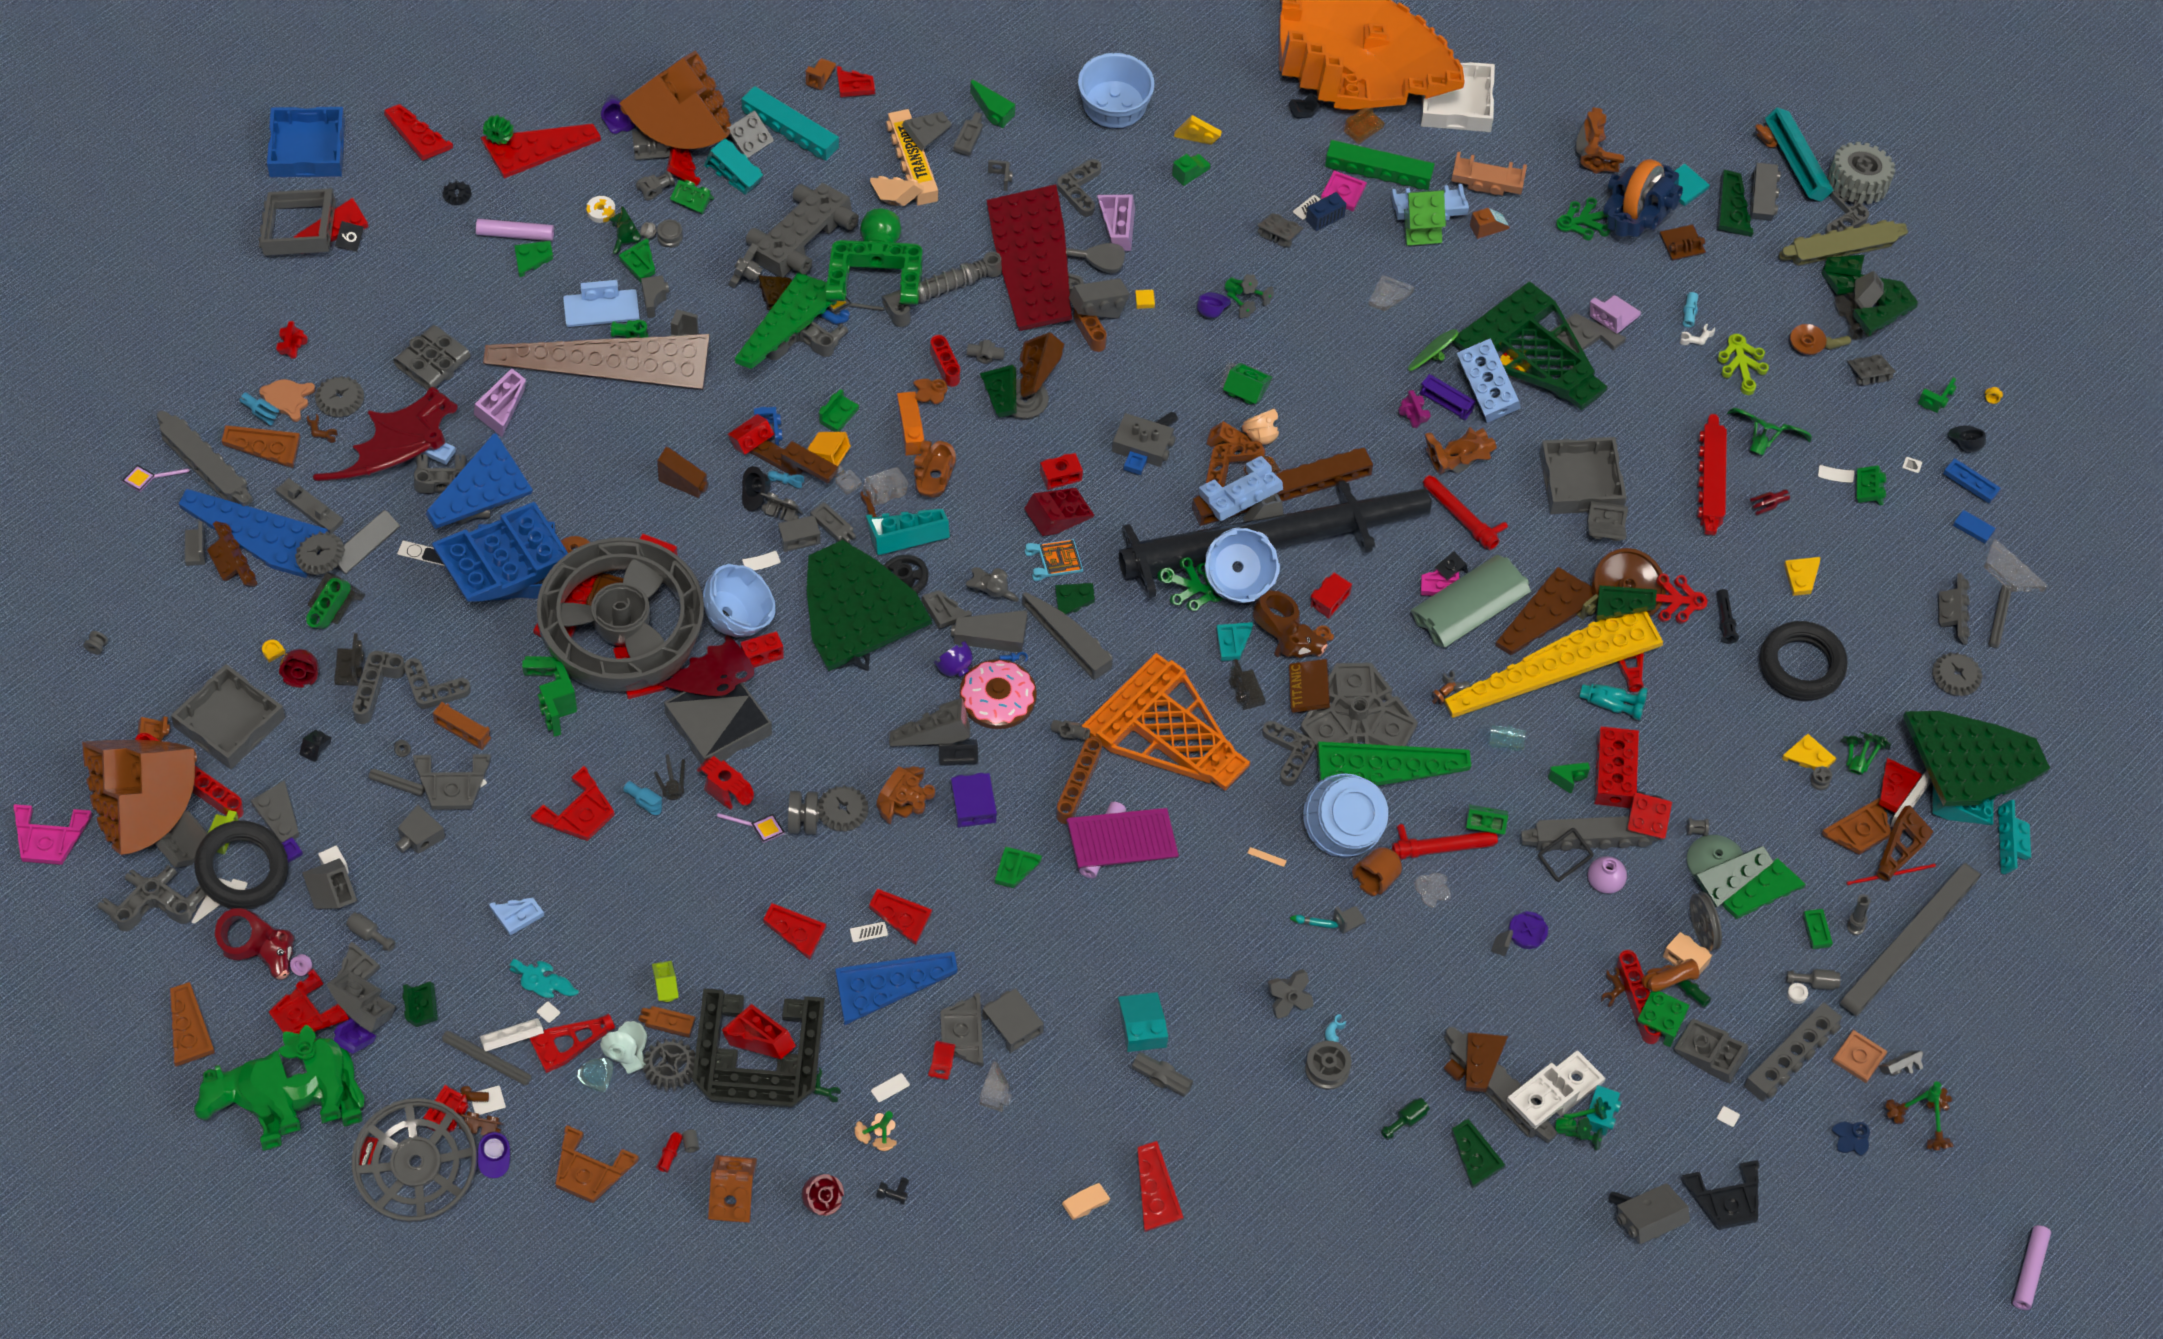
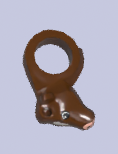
M1269 590L1258 598L1253 608V617L1263 629L1278 639L1279 644L1274 653L1276 657H1280L1282 654L1287 657L1295 656L1298 658L1308 655L1320 657L1325 652L1327 647L1326 640L1316 635L1308 625L1300 624L1298 605L1290 596L1280 591ZM1269 608L1278 610L1284 617L1276 615Z

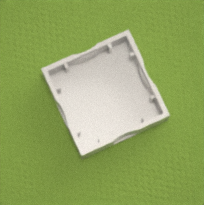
M1461 63L1465 80L1462 89L1425 99V95H1422L1421 126L1491 132L1494 112L1492 92L1495 64Z

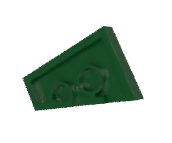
M1469 1118L1452 1128L1451 1133L1472 1189L1505 1168L1506 1164Z

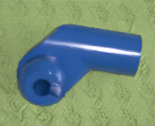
M843 309L840 311V314H834L826 310L822 314V318L833 324L845 323L849 320L850 312Z

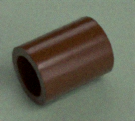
M1451 1059L1444 1067V1070L1457 1082L1466 1074V1070L1454 1059Z

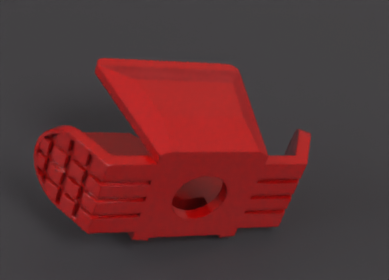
M712 756L696 769L698 772L703 771L708 775L704 790L729 810L733 808L729 792L736 797L741 805H748L753 800L754 791L750 783L743 778L740 772L728 765L726 761L723 760L721 762L715 756Z

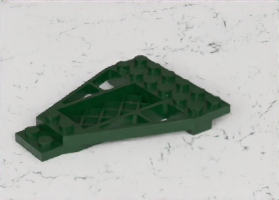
M1530 281L1458 333L1457 337L1452 341L1459 349L1465 350L1491 338L1497 353L1501 350L1513 359L1508 365H1503L1507 375L1549 389L1559 397L1569 400L1580 410L1607 391L1608 386L1594 376L1595 371L1556 301ZM1554 311L1561 325L1553 331H1548L1538 322ZM1565 331L1576 352L1558 339L1557 336ZM1524 335H1534V339H1524ZM1511 344L1522 345V348H1514ZM1524 345H1534V349H1526ZM1537 345H1547V349H1537ZM1525 355H1534V359H1529ZM1537 355H1547V359H1537ZM1550 355H1560V359H1550ZM1520 365L1529 373L1517 370L1515 367ZM1537 365H1547V369H1541ZM1550 365H1560V369H1550ZM1563 365H1564V366H1573V368H1571V369H1563ZM1550 375H1560V377L1554 379Z

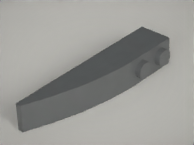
M1027 592L1022 594V605L1093 680H1096L1112 669V655L1100 646L1096 638H1093L1079 624L1057 608Z

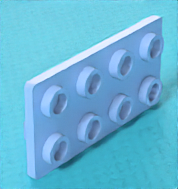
M617 280L580 283L581 294L563 296L567 327L607 324L613 321L618 323L627 322L628 320H640L636 289L618 291Z

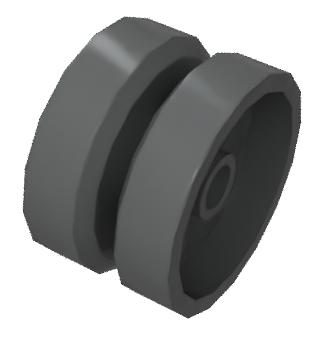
M790 790L788 834H799L801 822H804V832L807 835H816L817 822H819L818 792L808 791L805 796V803H802V793Z

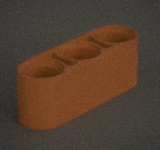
M1074 308L1073 319L1089 347L1095 352L1103 351L1106 347L1107 333L1097 316L1078 314Z

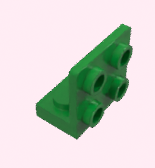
M1651 991L1637 1021L1663 1033L1662 1036L1665 1037L1663 1044L1671 1047L1690 1005L1663 992Z

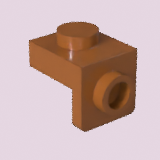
M163 716L161 721L141 717L138 724V734L149 733L161 741L169 733L168 717Z

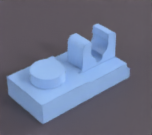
M445 443L439 449H428L421 454H425L431 459L447 465L456 449L454 446Z

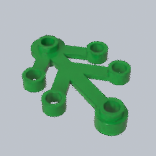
M1589 197L1586 200V205L1579 217L1573 218L1574 214L1580 211L1581 205L1579 202L1573 201L1570 203L1567 214L1561 215L1556 222L1559 230L1565 232L1575 231L1582 234L1583 239L1587 241L1593 238L1594 231L1590 228L1585 229L1578 224H1584L1596 229L1604 237L1610 233V229L1606 224L1594 221L1608 217L1604 215L1603 211L1589 214L1592 209L1596 208L1597 200L1593 197Z
M1188 557L1180 560V566L1186 569L1191 580L1175 575L1174 571L1170 568H1163L1158 572V579L1161 583L1173 582L1188 587L1187 590L1180 594H1173L1170 597L1172 605H1180L1183 600L1199 591L1206 594L1197 600H1189L1187 602L1188 610L1196 611L1201 605L1210 600L1212 602H1219L1223 599L1218 594L1216 596L1213 595L1214 589L1208 583L1205 571H1201V566L1205 567V563L1199 564L1196 570L1198 574L1204 576L1207 585L1201 583L1193 567V562ZM1185 560L1188 561L1187 567L1184 565ZM1164 572L1167 575L1166 579H1163L1162 574ZM1176 596L1179 599L1178 603L1174 601V598ZM1192 602L1195 603L1194 609L1191 607Z

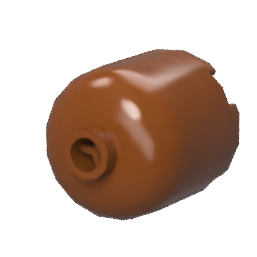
M1378 847L1353 867V878L1358 879L1361 883L1359 887L1371 896L1381 895L1401 875L1402 863L1396 852L1386 847Z

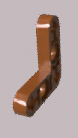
M1250 441L1224 443L1215 446L1212 450L1206 483L1215 479L1224 487L1229 462L1250 461L1260 456L1263 457L1265 449L1262 443ZM1243 449L1240 454L1235 455L1237 450ZM1217 466H1223L1219 471H1214Z

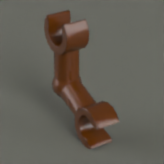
M316 414V419L312 421L307 415V424L311 427V435L313 437L326 438L330 443L336 442L335 437L330 436L338 435L336 429L319 430V416Z
M1616 967L1614 969L1616 975H1610L1608 970L1606 972V978L1612 981L1615 986L1611 992H1606L1602 995L1601 1002L1606 998L1611 999L1608 1007L1613 1006L1615 998L1625 991V987L1619 979V969Z

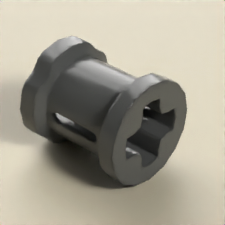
M1688 818L1687 835L1693 833L1708 836L1709 819L1692 820V818Z

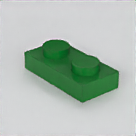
M1824 910L1804 911L1803 918L1812 949L1831 947L1833 942Z

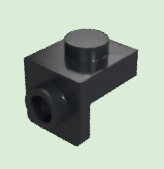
M1310 93L1305 100L1291 99L1288 103L1295 117L1312 118L1320 106L1313 93Z
M315 729L303 738L300 755L316 762L320 751L331 744L332 737Z

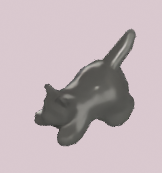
M979 567L972 568L971 571L974 577L966 582V586L973 588L975 593L981 590L992 597L1004 596L1015 602L1019 601V598L1008 590V575L1003 569L996 568L989 574Z

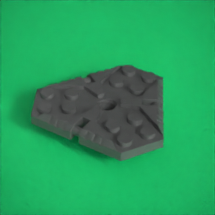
M1336 663L1329 675L1330 708L1309 710L1300 729L1305 736L1314 742L1316 750L1318 741L1356 744L1364 742V744L1407 746L1418 726V722L1399 697L1391 695L1392 688L1372 663Z

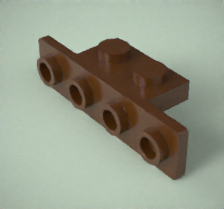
M215 521L213 526L220 539L210 546L207 551L222 580L228 581L238 573L244 585L255 587L258 584L255 574L247 564V558L242 554L237 540L234 539L230 526L226 523Z

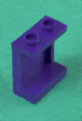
M990 773L952 777L951 790L953 791L957 815V828L996 823L997 812Z

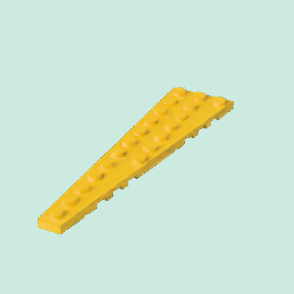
M1647 611L1601 619L1597 622L1593 621L1588 624V627L1576 630L1570 635L1524 657L1521 662L1507 666V669L1500 673L1496 672L1490 678L1478 681L1471 687H1467L1446 698L1445 705L1451 717L1454 718L1663 646V640Z

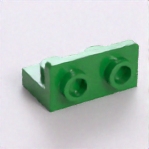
M679 180L670 200L703 214L709 201H713L714 197L710 194L711 191L701 186L699 189L689 180H685V182Z
M840 389L831 396L826 406L823 405L818 413L819 423L833 432H840L859 410V405L844 397V390Z
M1879 465L1857 468V500L1859 503L1877 500L1879 505H1884V498H1886L1884 487L1886 474L1882 472Z
M525 656V660L522 661L524 676H554L553 672L556 671L555 663L560 661L554 657Z

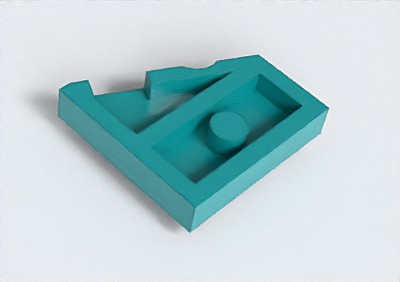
M1253 622L1216 626L1221 661L1240 660L1253 629Z

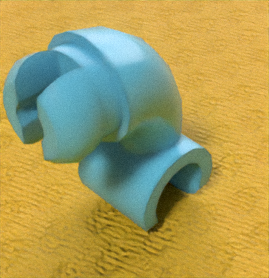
M1341 1014L1336 1015L1334 1021L1326 1028V1041L1338 1042L1339 1038L1336 1036L1335 1030L1336 1028L1343 1029L1346 1026V1021L1343 1023L1337 1022L1342 1018Z

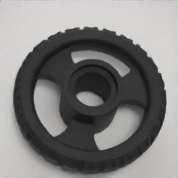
M898 555L895 558L889 559L883 565L888 570H892L894 575L916 593L921 592L928 582L929 573L926 564L914 555ZM907 563H912L918 566L919 569L912 571V567ZM915 579H918L919 582L914 585Z

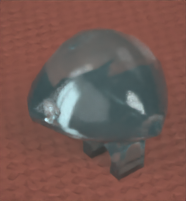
M608 1058L591 1059L584 1063L577 1071V1079L591 1089L605 1092L612 1077L613 1062Z

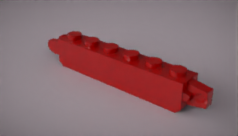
M1711 414L1708 417V422L1704 425L1703 431L1699 432V442H1702V444L1699 446L1698 457H1701V461L1698 464V472H1701V476L1698 478V487H1701V491L1698 492L1697 502H1700L1697 518H1700V525L1704 527L1706 535H1716L1717 528L1723 524V519L1726 515L1727 429L1723 425H1719L1718 415Z

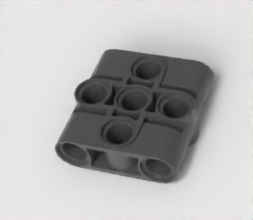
M432 325L422 335L413 337L410 340V345L397 355L393 362L399 370L428 390L431 387L436 388L444 380L451 379L454 376V371L467 361L471 355L468 349L436 325Z

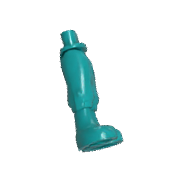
M1593 683L1591 686L1583 684L1580 698L1588 699V703L1615 713H1628L1635 720L1640 721L1648 688H1641L1637 694H1627L1621 688L1599 684L1594 685Z

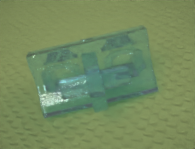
M1509 724L1507 727L1492 725L1489 744L1495 748L1503 746L1509 747L1514 751L1523 750L1526 730L1514 729Z

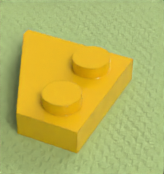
M1191 115L1175 131L1174 137L1212 145L1221 136L1222 131Z
M1809 734L1804 736L1782 757L1784 761L1788 762L1789 759L1798 762L1799 766L1812 768L1813 770L1819 766L1829 768L1836 761V757Z

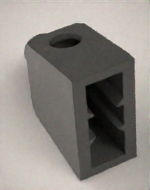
M417 805L399 825L398 832L401 839L395 846L401 853L405 852L409 847L416 853H421L445 838L444 828Z

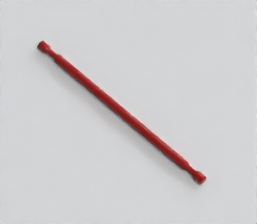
M1934 863L1896 871L1893 876L1934 868L1936 865ZM1876 875L1855 881H1847L1846 884L1851 885L1880 878Z

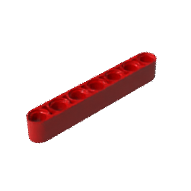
M140 733L135 738V740L159 741L149 733ZM195 766L192 793L225 816L231 810L237 812L238 819L241 818L244 814L241 798Z

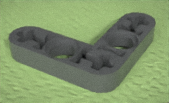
M1096 159L1088 160L1060 176L1057 180L1058 191L1085 217L1094 214L1095 203L1080 186L1100 175L1101 163ZM1082 174L1084 177L1078 179L1075 177V175ZM1077 193L1081 197L1073 198L1071 195Z
M1835 191L1829 195L1846 214L1829 223L1825 234L1831 230L1839 232L1848 227L1858 228L1867 222L1869 211L1863 204H1859L1858 200L1854 199L1852 202L1854 206H1847L1845 202L1849 200V197L1842 198L1840 193ZM1843 221H1849L1852 225L1846 226L1843 224Z
M410 658L405 662V673L419 708L428 709L438 706L441 702L448 703L467 697L471 692L470 682L465 678H458L430 687L420 660ZM411 666L416 668L417 674L414 675ZM417 680L424 682L420 687L414 686V682ZM441 690L448 691V695L445 697H440L438 693Z
M1268 721L1263 726V737L1292 751L1280 773L1281 783L1286 786H1292L1297 782L1311 758L1315 744L1309 737L1275 721ZM1289 735L1292 736L1294 740L1292 742H1286L1283 739V737ZM1309 745V747L1306 748V750L1304 751V754H1303V753H1302L1303 746ZM1294 758H1299L1303 761V763L1300 765H1295L1292 762V760ZM1291 769H1292V770H1293L1292 777H1289V779L1286 778V776L1289 775V773H1290V771H1291Z

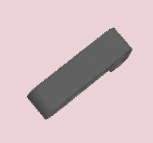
M372 651L369 653L352 706L354 719L357 723L366 724L372 719L384 677L398 679L404 676L405 664L401 655L383 651Z

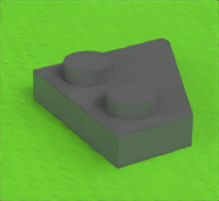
M940 590L922 596L923 604L939 629L955 624L957 618L972 616L971 611H964L958 607L959 603L948 598Z
M351 942L348 946L349 950L346 958L344 957L342 968L337 976L349 970L367 981L380 969V966L357 945Z

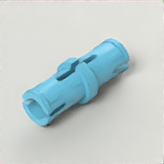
M1695 292L1687 294L1686 305L1683 308V325L1688 328L1694 326L1695 315L1698 312V294Z

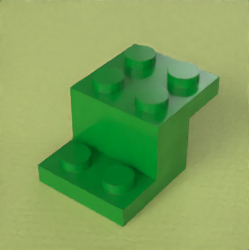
M561 661L555 663L556 671L553 672L555 681L540 685V694H537L540 703L538 704L540 713L545 715L546 728L548 731H552L554 737L561 735L559 718L577 712L575 691Z

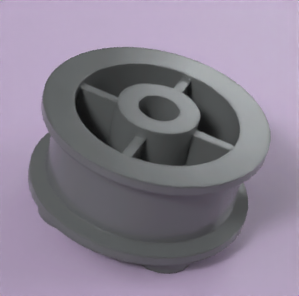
M1322 1041L1315 1044L1307 1056L1305 1071L1308 1079L1322 1089L1340 1087L1349 1077L1352 1063L1350 1053L1343 1045L1335 1041Z

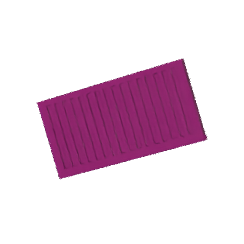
M1167 808L1072 817L1066 820L1078 868L1179 857Z

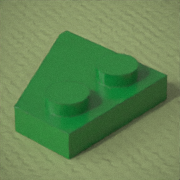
M647 238L619 255V260L640 282L641 278H647L655 274L654 262Z
M551 241L514 245L519 277L525 276V272L533 268L535 270L542 264L553 260Z
M1005 846L995 878V884L1015 888L1041 862L1042 856Z

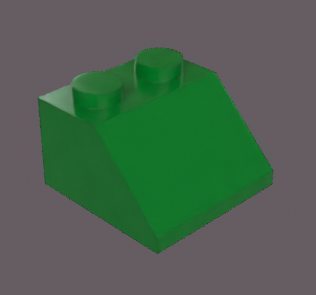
M1239 363L1230 369L1223 390L1227 391V394L1230 396L1243 398L1246 403L1257 404L1262 399L1273 377Z

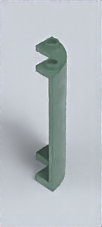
M1495 555L1411 609L1417 626L1429 630L1434 645L1445 648L1530 593L1529 581L1525 576H1522L1509 558Z

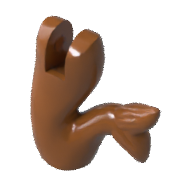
M1690 958L1676 966L1665 965L1662 968H1652L1647 971V975L1643 976L1642 985L1653 992H1657L1687 979H1698V964L1694 959Z

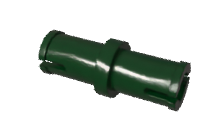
M1689 979L1676 983L1677 986L1686 992L1687 997H1692L1703 1008L1710 1003L1712 998L1705 994L1697 983H1692Z

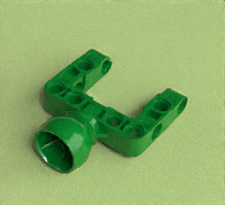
M882 208L868 211L864 215L860 226V232L864 241L839 240L833 243L826 286V301H845L851 266L902 269L899 304L918 305L923 267L922 247L918 244L896 243L900 238L902 227L899 217L894 212Z

